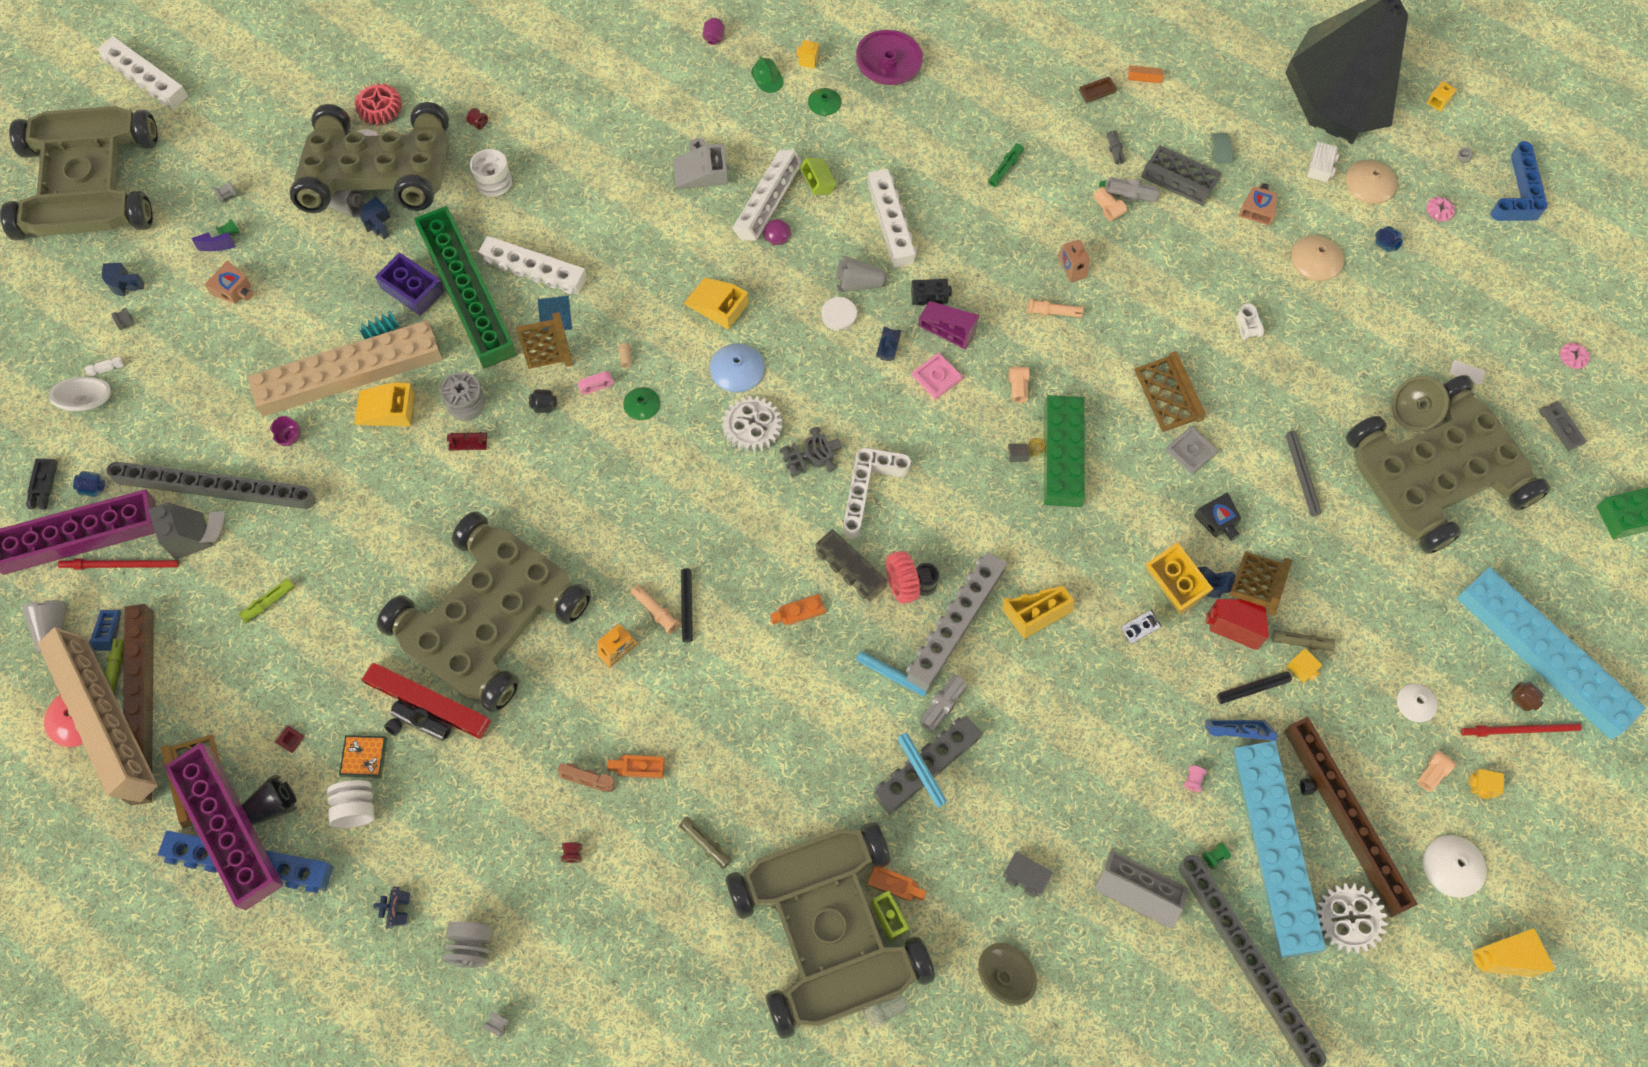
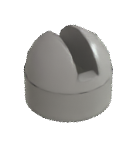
M1467 147L1461 148L1458 151L1459 161L1462 163L1469 162L1472 158V150Z

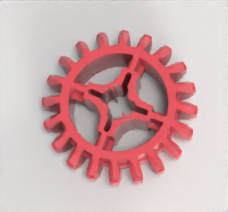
M379 83L376 85L371 84L370 87L365 86L364 90H359L360 93L356 95V112L361 120H364L365 123H370L372 126L375 123L380 126L382 122L386 125V121L392 122V118H397L398 114L401 113V97L398 91L393 89L391 85L387 86L385 83L382 85Z
M906 551L893 552L886 559L888 582L893 595H895V599L899 603L908 604L919 598L920 584L918 572L911 556Z

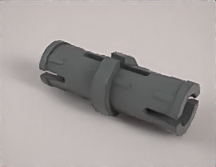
M1113 130L1114 135L1110 131L1107 133L1110 144L1109 150L1113 154L1115 164H1119L1118 160L1120 164H1123L1126 161L1122 151L1123 145L1119 141L1117 131Z

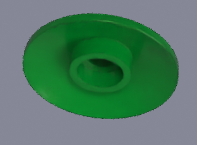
M820 88L810 94L808 106L815 114L821 116L832 115L840 109L841 97L832 89Z
M639 387L631 390L625 396L623 407L629 417L635 420H647L658 412L660 399L652 389Z

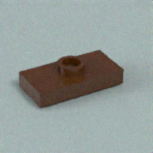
M1110 76L1080 86L1079 92L1086 103L1116 93L1117 91Z

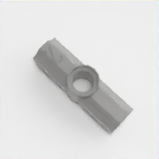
M1109 177L1105 184L1107 193L1120 195L1128 200L1156 202L1159 197L1158 187L1141 184L1139 180H1123Z
M953 675L943 690H940L930 703L931 706L919 721L923 728L934 732L943 718L949 715L957 703L956 700L968 685L963 678Z

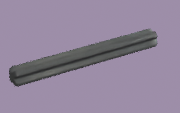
M1289 431L1286 434V439L1310 515L1312 517L1319 516L1322 511L1297 432Z

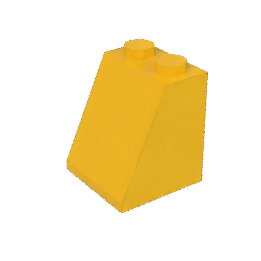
M1534 928L1472 951L1473 961L1480 968L1481 972L1536 977L1555 970Z

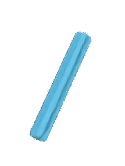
M863 651L857 655L856 661L922 697L927 694V692L906 680L907 675Z
M908 733L901 734L898 737V741L936 807L945 805L947 802L946 798Z

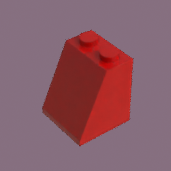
M1217 599L1209 612L1206 613V624H1209L1211 632L1251 649L1259 650L1269 638L1265 606L1242 599Z

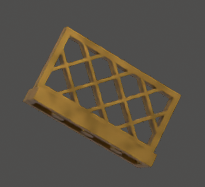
M560 312L553 313L552 320L516 327L528 369L565 362L566 367L573 366Z
M1177 351L1169 353L1168 357L1135 368L1134 371L1162 432L1193 421L1200 422L1204 420L1205 411ZM1165 363L1169 367L1167 373L1157 370L1159 365ZM1148 370L1153 372L1150 379L1142 377L1140 372ZM1155 374L1165 377L1162 384L1152 381ZM1167 378L1176 382L1175 388L1165 385ZM1150 384L1160 388L1157 395L1149 392ZM1162 389L1172 392L1169 399L1159 396ZM1174 394L1183 397L1182 404L1172 401ZM1157 400L1167 403L1164 410L1156 408ZM1170 404L1179 408L1176 415L1167 412ZM1184 409L1190 412L1191 417L1185 419L1180 417L1179 414ZM1164 415L1174 418L1173 423L1165 426L1162 421Z
M1245 552L1230 596L1268 607L1267 613L1275 616L1292 559L1285 558L1282 563Z
M213 734L172 747L169 745L160 747L164 765L178 757L177 751L183 749L190 750L193 746L209 741L211 749L220 763ZM167 774L179 824L183 829L191 826L192 821Z

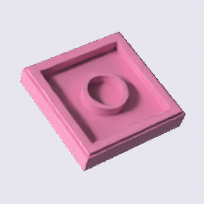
M939 352L912 372L915 380L935 400L963 380V376Z

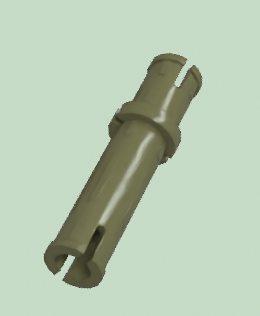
M1274 630L1272 634V642L1309 647L1310 650L1322 649L1332 652L1335 646L1334 639L1317 637L1315 634L1309 636Z
M688 816L680 822L679 827L706 852L705 855L715 860L722 869L729 865L732 859L722 851L717 842L714 843Z

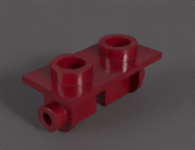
M451 432L447 434L448 450H486L487 432Z

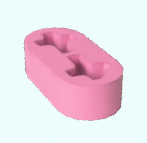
M605 371L580 380L578 387L580 392L586 395L610 387L614 380L611 373Z

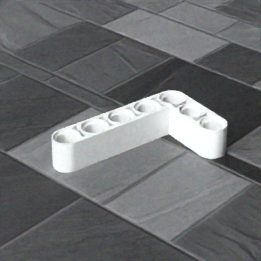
M862 448L857 452L844 518L843 533L847 538L854 539L860 534L871 472L905 477L910 471L911 460L907 455L869 448ZM866 458L868 461H862L861 459ZM885 461L887 464H884V465H883V464H880L879 462ZM899 464H903V465H905L906 467L901 468V467H899L898 465H899ZM858 475H864L866 477L859 478ZM859 491V492H862L863 494H862V495H856L855 492ZM857 508V509H859L860 511H859V512H852L851 509ZM853 525L856 529L851 530L848 526Z

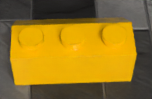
M1178 542L1145 564L1147 572L1179 615L1197 605L1213 590Z

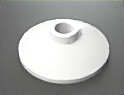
M1409 684L1398 693V708L1409 720L1426 722L1436 714L1437 700L1432 691L1420 684ZM1417 698H1420L1423 703H1418Z

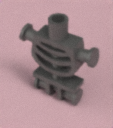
M813 427L809 430L812 436L808 437L805 441V453L800 454L795 442L792 443V453H790V446L782 447L779 451L784 455V462H788L786 467L791 471L790 476L800 475L801 470L803 474L806 473V466L803 461L806 459L814 467L820 468L826 465L828 472L834 471L837 468V464L832 462L834 460L833 452L842 449L839 438L827 441L824 434L820 435V427ZM812 444V450L808 451V447Z

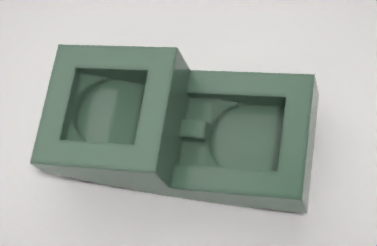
M1211 133L1210 140L1213 145L1212 155L1215 163H1233L1229 134Z

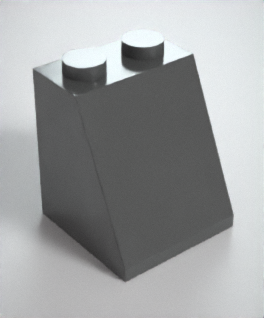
M169 502L148 509L158 543L175 560L213 546L212 542L199 543L207 528L202 512Z

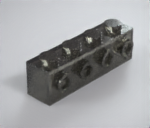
M831 529L816 543L817 556L821 560H826L835 573L839 572L849 586L855 587L861 598L871 602L887 587V579L834 529Z

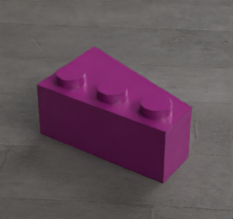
M929 301L919 317L918 326L966 350L976 334L979 315Z

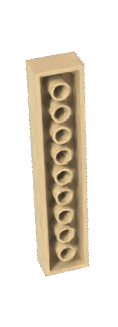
M429 320L249 375L248 380L255 406L262 417L439 362L443 359Z
M54 627L38 642V646L41 650V655L48 665L47 668L54 678V683L61 693V698L68 708V713L75 723V728L81 736L82 744L87 749L89 759L97 771V776L104 786V791L110 797L141 802L158 784L86 637Z

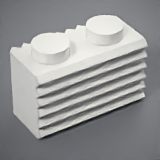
M1320 141L1317 142L1313 150L1307 177L1327 182L1330 177L1333 178L1336 167H1333V165L1337 163L1339 154H1337L1338 147L1330 144L1327 145V143L1324 144Z

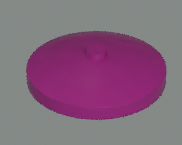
M874 31L862 38L857 46L856 63L858 68L867 78L880 84L898 85L906 83L919 73L922 66L923 54L920 46L912 37L899 31Z

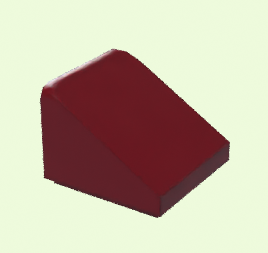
M285 725L274 740V743L293 753L305 736L290 726Z

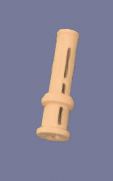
M1030 298L1027 313H1040L1043 316L1056 314L1082 318L1083 307L1054 304L1048 300L1036 301Z
M640 584L636 585L637 590L633 588L631 594L654 616V621L660 623L666 629L665 632L667 634H672L676 631L681 622L678 619L675 620L669 614L670 611L667 608H662Z

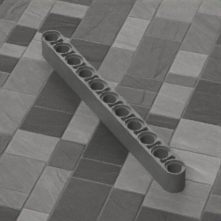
M113 462L108 465L106 470L107 474L116 484L301 509L311 508L316 500L310 489L301 485L124 462Z
M1195 855L1185 857L1179 863L1180 874L1304 1067H1323L1326 1063L1324 1051L1203 863ZM1186 862L1193 864L1194 871L1187 869ZM1198 880L1205 883V890L1198 886ZM1209 900H1216L1218 908H1213ZM1222 917L1229 920V927L1222 924ZM1234 936L1241 939L1242 946L1235 944ZM1247 955L1254 959L1253 966L1247 963ZM1259 974L1266 978V985L1259 982ZM1272 994L1277 995L1279 998L1278 1005L1272 1002ZM1285 1013L1289 1014V1016L1291 1017V1024H1287L1285 1022ZM1297 1033L1304 1037L1303 1045L1297 1041ZM1311 1053L1317 1058L1316 1065L1309 1059Z

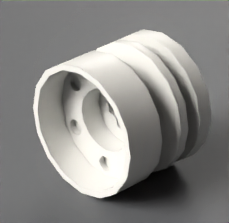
M484 149L472 157L470 169L476 187L481 194L496 197L510 189L512 176L506 157L502 152L495 149Z
M352 780L336 783L328 787V804L333 806L328 811L329 825L335 828H352L374 821V805L369 803L373 799V794L371 793L372 784L368 781Z

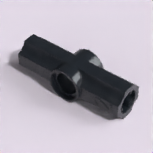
M400 699L391 707V716L442 742L451 733V725L428 714L425 710L418 709ZM425 717L423 723L417 724L419 718Z

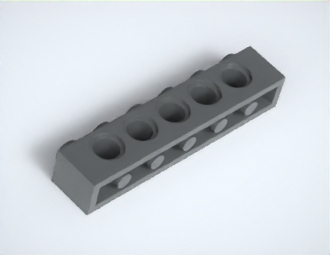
M967 716L962 719L960 717L957 718L947 732L945 730L941 731L936 736L937 740L934 743L930 744L929 742L920 750L922 752L920 754L922 759L929 760L932 763V766L928 767L933 778L981 739L982 732ZM960 735L962 741L956 742L952 739V736ZM943 747L947 750V753L944 755L939 754L937 748ZM909 759L906 761V766L900 770L898 768L890 775V780L886 783L882 781L875 787L874 798L889 815L924 787ZM914 773L917 779L909 780L906 774ZM897 785L902 789V791L900 793H894L892 792L891 787Z

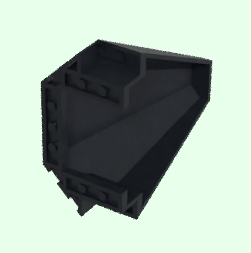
M1365 0L1309 28L1285 72L1309 125L1315 128H1322L1326 130V133L1337 138H1344L1350 144L1354 143L1359 132L1392 126L1408 21V13L1401 0Z

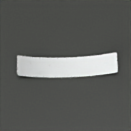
M225 511L209 513L207 528L199 543L213 542L218 538L223 526Z

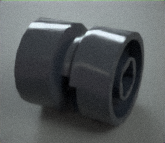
M920 564L916 568L920 584L919 595L929 596L936 591L939 571L933 564Z

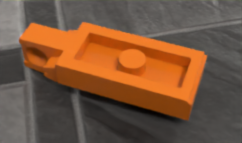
M817 594L779 607V611L770 614L773 625L783 622L784 625H792L826 614L820 595Z
M624 755L619 756V760H608V771H617L619 776L664 779L665 757Z
M874 866L867 886L882 892L890 891V895L911 902L913 898L924 901L927 892L917 888L918 883L914 879L883 867L876 868Z

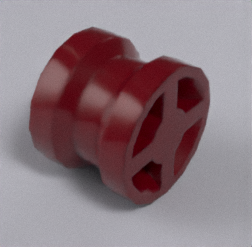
M473 108L468 112L466 121L470 125L474 124L475 128L481 130L487 124L488 116L485 113H480V110L477 108Z
M575 842L562 843L563 855L561 856V862H582L580 851L583 849V844Z

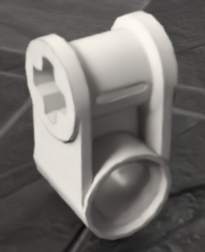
M1249 303L1244 304L1236 316L1242 339L1247 340L1249 337L1254 336L1262 337L1264 329L1256 307Z

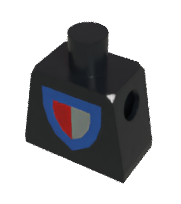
M1228 492L1198 508L1194 515L1215 538L1225 533L1229 540L1232 541L1240 535L1235 527L1240 522L1241 516Z

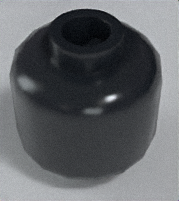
M535 389L532 394H529V407L535 413H551L553 407L557 406V397L553 396L552 391L549 389Z

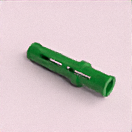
M1016 143L1011 151L1006 153L1002 163L988 179L989 185L997 187L1011 166L1016 164L1017 158L1024 151L1021 144Z

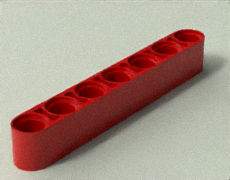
M372 662L361 679L365 684L397 700L400 699L418 709H423L428 714L478 739H482L491 723V720L486 716Z

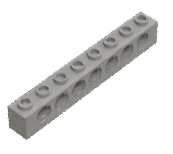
M989 552L984 557H979L975 564L977 568L974 572L970 571L966 577V585L964 587L961 585L956 593L957 599L955 602L951 600L947 606L946 611L948 612L946 616L939 618L936 624L938 628L935 632H930L926 639L927 645L925 647L921 646L916 656L918 658L916 662L909 664L906 670L908 673L906 680L925 692L929 690L1004 573L1007 566L1006 562ZM981 573H985L989 577H983ZM971 588H977L979 592H974ZM961 603H967L969 607H964ZM951 618H958L960 622H954ZM942 633H948L951 637H944ZM932 648H938L941 652L935 653L932 651ZM921 664H929L931 668L926 669Z

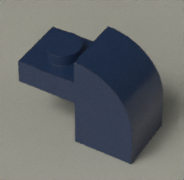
M375 197L362 207L360 217L367 232L372 230L376 236L380 235L383 239L389 237V233L383 222L391 216L387 207Z
M103 263L102 279L114 294L125 296L126 290L136 291L144 289L145 283L139 274H128L122 263Z
M1206 566L1197 567L1213 588L1207 595L1208 597L1221 598L1222 593L1231 592L1236 577L1233 572L1214 573Z

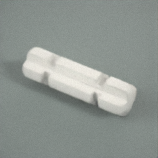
M118 356L112 358V360L108 359L95 363L94 366L93 364L85 367V371L88 376L97 375V372L100 374L113 370L114 367H123L124 362Z

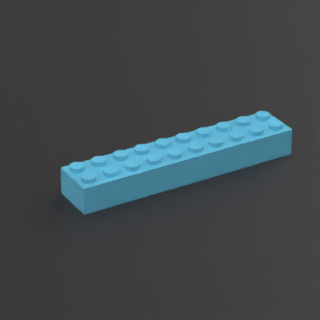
M1491 567L1485 570L1456 598L1610 740L1622 734L1645 711L1646 707Z
M1276 741L1234 748L1233 755L1280 958L1323 953L1326 950Z

